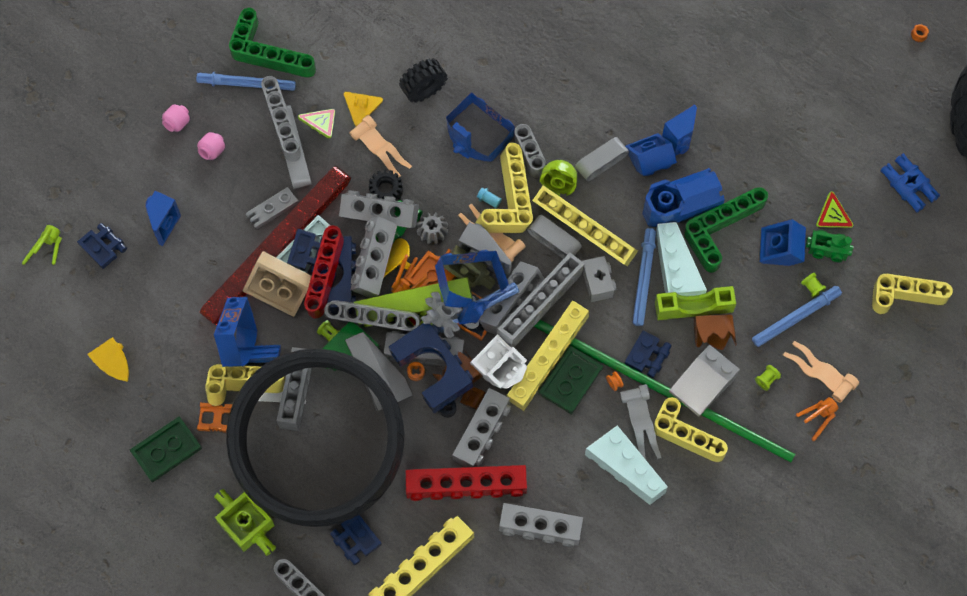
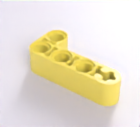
M882 274L874 285L872 307L876 313L885 314L890 309L894 299L944 305L951 297L953 289L946 282ZM880 283H885L888 287H883ZM900 286L906 287L907 290H902ZM919 289H924L926 293H922ZM879 300L886 302L887 305H882Z
M222 364L210 367L205 387L209 404L213 406L221 405L225 401L227 390L240 391L246 381L261 367H222ZM285 376L272 384L264 393L283 392Z
M673 397L666 399L654 423L655 434L713 462L722 461L728 450L727 444L717 437L677 420L681 408L679 400ZM673 406L676 411L670 412L666 407ZM665 423L668 428L662 429L658 424ZM683 431L686 436L679 437L676 432ZM700 439L704 442V445L699 446L694 440ZM717 448L720 449L719 453L715 452Z

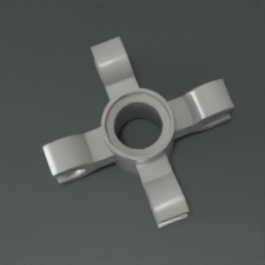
M432 292V297L425 299L426 304L432 307V309L428 310V315L422 316L421 319L425 325L433 323L437 327H443L445 336L447 338L453 337V332L460 330L458 324L454 323L453 320L458 318L457 314L461 313L463 309L445 306L444 302H441L439 292Z

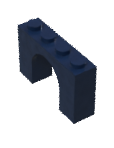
M423 323L388 347L391 355L400 367L425 353L435 354L444 360L447 368L442 379L422 392L424 401L432 412L436 413L473 388L472 380L474 379L468 370L464 371L460 366L462 362L456 354L453 356L449 351L451 347L445 339L441 340L437 327L434 324L425 325Z

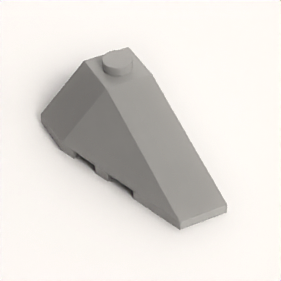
M364 332L345 340L352 357L364 362L376 371L389 386L397 402L412 396L405 377ZM365 385L372 399V402L376 408V411L381 410L382 406L378 398L373 393V391L367 385Z

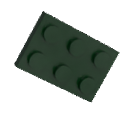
M570 346L539 391V395L572 415L603 369V365Z
M179 416L131 448L130 452L153 483L200 451L202 447Z

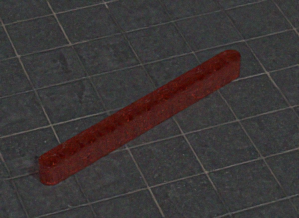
M337 166L330 169L202 306L200 314L214 325H217L227 298L244 297L247 294L243 292V289L261 253L264 251L277 257L295 239L297 229L304 230L348 186L351 176Z

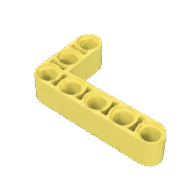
M509 143L500 155L508 209H486L476 220V223L482 225L488 233H523L533 221L522 150L518 144Z

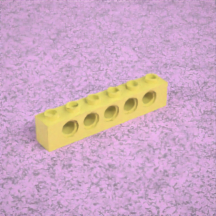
M544 185L532 200L627 267L637 254L638 250Z
M572 300L527 365L522 381L515 384L507 394L512 404L523 411L526 409L588 319L589 310Z
M458 516L454 519H448L443 525L444 528L439 533L437 531L429 537V542L425 546H419L414 551V556L410 560L405 559L399 565L400 569L395 574L390 573L384 579L385 583L380 588L375 587L368 595L384 596L388 590H393L396 592L395 596H412L474 538V532ZM447 535H453L455 540L448 543L444 538ZM432 549H438L441 552L436 557L429 554ZM422 562L426 567L420 571L414 568L415 565ZM403 576H408L411 579L405 585L399 582Z

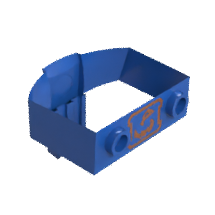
M470 93L446 117L448 133L454 143V153H460L468 159L471 157L482 161H493L513 139L515 134V126L511 121L503 118L489 107L483 99L478 98L473 93ZM471 103H474L510 132L489 156L481 154L471 147V132H467L458 122L452 128L449 125Z
M481 250L477 253L457 255L447 253L441 256L435 265L445 306L464 307L458 317L459 324L477 323L488 304L499 298L509 285L497 251ZM491 261L501 290L499 294L489 300L474 302L470 298L457 295L449 291L443 265Z
M248 297L227 298L214 333L222 367L244 366L250 363H268L279 357L281 345L254 346L257 338V327ZM236 327H237V334H236V340H235L234 333H235V330H236Z

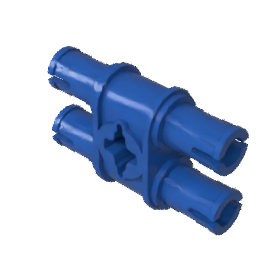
M904 153L895 159V162L905 172L903 175H899L890 163L887 164V167L885 165L880 170L891 182L890 187L894 188L902 197L901 199L907 201L916 213L926 206L916 195L917 191H922L931 203L940 197V194L930 184V179L919 170V166L913 165Z

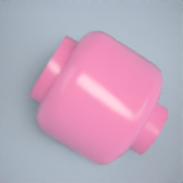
M171 105L162 115V124L170 132L181 131L190 121L188 109L183 105Z
M212 132L205 134L197 144L198 153L206 160L216 159L225 149L223 137Z

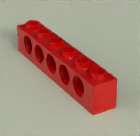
M526 465L406 470L407 499L411 498L412 501H420L423 498L441 500L443 497L462 499L463 496H471V498L477 499L482 498L483 495L499 498L511 494L512 497H520L523 494H527ZM487 479L490 480L492 484L486 487L483 486L481 482ZM503 479H509L512 483L508 486H505L501 483V481ZM464 480H468L472 484L469 487H463L461 483ZM444 481H449L452 484L449 488L441 486ZM424 482H430L432 484V486L428 489H424L421 487L422 483Z

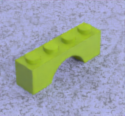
M733 286L714 288L707 293L696 296H682L676 292L656 294L655 299L657 320L733 313L736 306Z

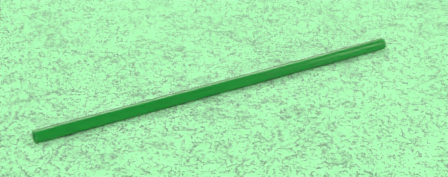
M539 320L534 326L548 335L554 328L542 320ZM576 338L569 345L643 385L646 384L648 388L667 398H676L669 393L671 388ZM709 408L701 414V416L790 463L795 456V453Z

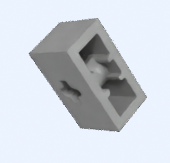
M605 256L583 260L582 262L585 263L583 276L590 301L595 302L613 298L616 283L610 277V273H612L611 265L609 262H606Z

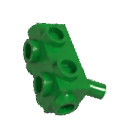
M814 230L811 237H807L806 248H809L808 253L817 259L829 257L833 262L840 263L843 260L846 261L853 251V245H850L852 239L843 234L835 235L824 230Z

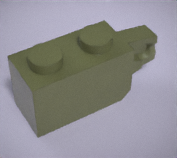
M456 245L450 253L457 255L467 254L468 252ZM482 262L443 265L447 271L459 279L468 277L471 287L483 285L491 289L495 284V279L489 275L490 272L487 270V265Z

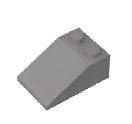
M469 222L459 239V247L468 253H477L481 250L497 251L508 279L511 275L512 262L482 225ZM482 261V263L487 265V270L494 272L491 261Z
M709 345L669 390V393L699 417L734 381L740 369Z

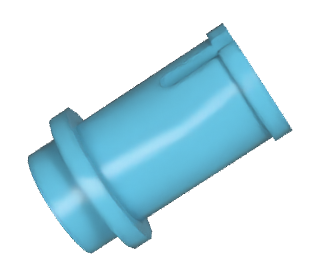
M481 188L477 195L480 202L484 201L497 209L502 201V198L489 192L488 188Z

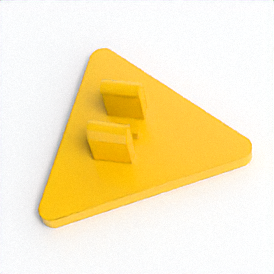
M344 92V98L355 126H358L364 117L370 115L383 102L381 97Z

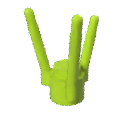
M47 225L38 241L22 261V264L25 265L33 253L36 254L43 243L49 245L55 243L52 265H55L59 244L62 240L59 237L60 230L52 225Z

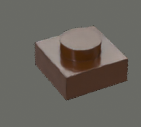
M473 387L464 393L460 403L477 410L486 392Z

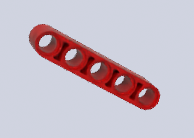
M335 225L328 226L323 233L304 301L307 313L314 319L320 318L325 312L324 308L329 298L344 243L340 228ZM333 235H338L335 239H330ZM333 252L331 256H325L327 253ZM325 269L328 270L327 273H325V274H320L321 271H323V270H325ZM323 287L321 291L316 292L317 288ZM313 305H318L316 309L311 310Z

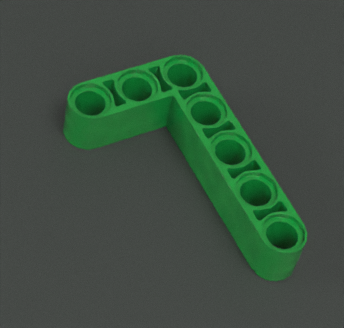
M245 8L241 11L229 42L231 56L234 60L306 78L315 75L316 66L311 55L254 42L253 38L259 24L256 11L253 8Z
M754 188L687 222L684 231L685 239L707 272L714 273L718 271L722 261V255L710 234L762 210L768 199V192L764 188ZM755 197H759L762 200L758 201L755 199ZM738 205H744L746 208H740ZM722 213H728L730 216H724ZM706 221H712L714 224H708ZM693 228L696 229L698 232H691L689 229ZM699 244H705L707 247L702 248ZM714 259L717 263H710L708 260Z

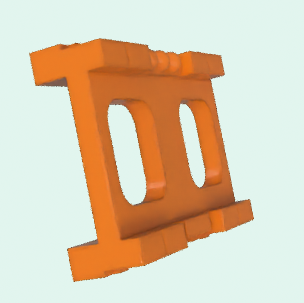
M200 402L201 408L197 430L208 432L215 430L216 432L222 431L226 433L227 425L221 424L222 415L230 413L233 404H225L223 407L222 405L213 406L209 403ZM204 412L214 413L213 423H202Z

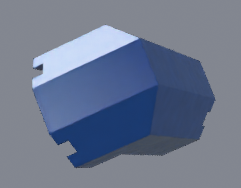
M710 168L672 182L666 179L651 184L645 198L642 214L649 227H657V224L678 223L724 204V195L720 196L719 191H722V186L714 171L711 172Z

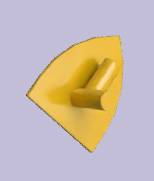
M403 238L395 240L391 247L384 277L397 266H401L406 254L409 257V244ZM406 262L404 269L408 270L411 264Z
M113 337L88 353L91 360L103 372L118 380L128 382L129 369L126 357L122 351L123 345L117 343Z

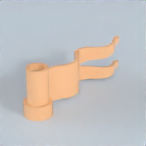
M367 115L349 134L355 141L360 139L373 154L382 160L389 171L392 170L393 174H398V178L401 177L391 163L386 151L401 165L409 169L412 166L402 158L390 142H387L375 129L377 127L376 122L371 116Z
M470 204L469 208L478 219L481 214ZM462 213L458 214L466 225L471 222ZM489 233L511 262L526 247L520 239L513 241L503 233Z
M796 341L792 344L805 354L812 367L796 355L787 352L783 354L786 358L796 362L806 375L822 381L834 392L832 397L839 403L845 399L851 390H854L859 385V381L855 376L846 374L844 377L836 368L816 359L806 346Z

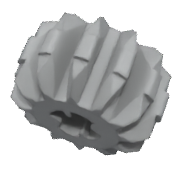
M428 212L427 218L421 216V222H417V235H421L420 240L422 241L427 239L428 245L431 241H434L437 245L438 239L443 241L445 239L444 235L448 234L447 221H444L443 216L438 217L436 212L433 216Z

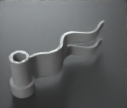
M640 385L636 389L620 392L622 404L627 403L638 451L645 458L643 430H645L657 459L661 458L646 401L650 399L647 385Z

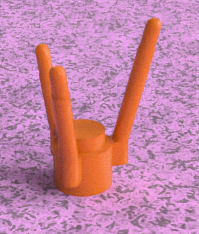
M407 254L404 256L395 282L391 286L392 293L418 288L428 279V276L425 275L413 287H409L411 284L406 280V277L413 270L418 260L417 257L414 258L404 277L401 278L408 259Z
M830 397L824 401L820 400L817 404L796 414L797 417H800L817 409L815 413L804 420V423H808L819 414L822 417L827 416L826 420L812 437V441H815L828 423L836 417L834 412L838 410V405Z

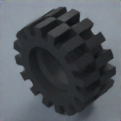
M384 169V173L377 171V175L375 173L372 175L373 179L370 178L369 192L371 194H377V198L384 199V196L395 197V201L401 199L403 185L397 173L393 174L392 170L387 173V169ZM382 183H390L393 189L391 192L382 193L379 190V186Z

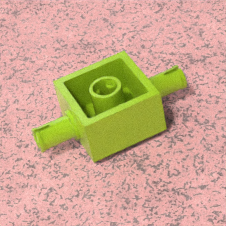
M225 489L220 490L221 495L217 492L214 498L225 508L215 517L222 529L243 552L256 543L266 556L270 555V550L273 552L276 546L273 545L265 534L275 525L267 513L257 506L245 492L235 500L230 497ZM245 519V521H248V523L244 524L242 523V520Z

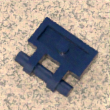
M100 223L97 226V229L100 231L99 233L95 234L93 230H90L77 243L104 269L117 258L113 251L118 249L121 253H124L127 247L120 238L113 234V230L110 227ZM107 238L111 243L106 245L102 240Z
M297 229L287 264L305 271L307 264L312 265L311 273H313L322 237L320 242L314 241L315 233ZM312 248L317 250L315 258L309 257Z
M643 330L624 364L641 373L646 367L650 369L647 375L654 378L656 373L660 372L664 359L668 358L672 345L665 342L663 347L657 346L660 339ZM653 353L656 354L655 361H650L651 355Z
M360 515L341 524L345 530L343 533L340 534L337 529L330 533L337 547L340 546L345 553L346 559L350 560L354 565L361 561L357 553L361 551L367 557L382 545ZM349 537L356 544L352 548L346 542Z

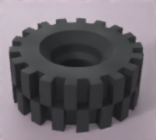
M429 58L425 62L422 60L419 64H414V67L409 68L407 73L402 75L403 78L399 80V86L408 100L417 103L418 101H424L425 98H430L431 95L437 94L436 92L442 89L441 86H445V81L448 78L438 60L434 58L430 60Z

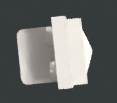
M498 334L470 362L487 382L498 388L502 387L505 389L522 381L527 369L525 364L527 360L514 347L511 348Z

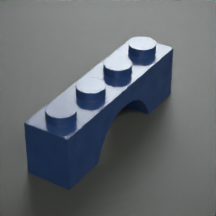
M351 236L343 237L344 243L338 266L343 270L344 274L340 283L331 288L328 303L333 300L352 303L356 301V296H353V291L350 290L352 285L351 278L353 272L356 271V260L353 261V254H356V243L352 242ZM332 304L330 306L331 313L338 314L339 307ZM353 307L349 309V314H353Z

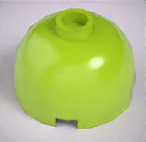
M554 160L544 166L539 181L542 186L544 185L558 196L560 194L568 196L575 191L577 186V172L569 162Z

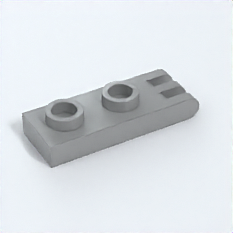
M287 187L248 211L246 216L250 218V222L254 224L255 229H259L299 203Z

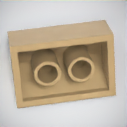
M263 251L246 282L243 292L295 317L307 293L311 275Z

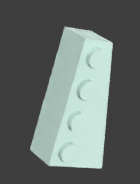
M677 223L657 224L656 240L665 293L676 292L682 296H696L706 293L707 289Z
M618 425L586 448L585 456L595 461L602 469L607 470L619 482L624 483L649 505L666 493L668 486Z

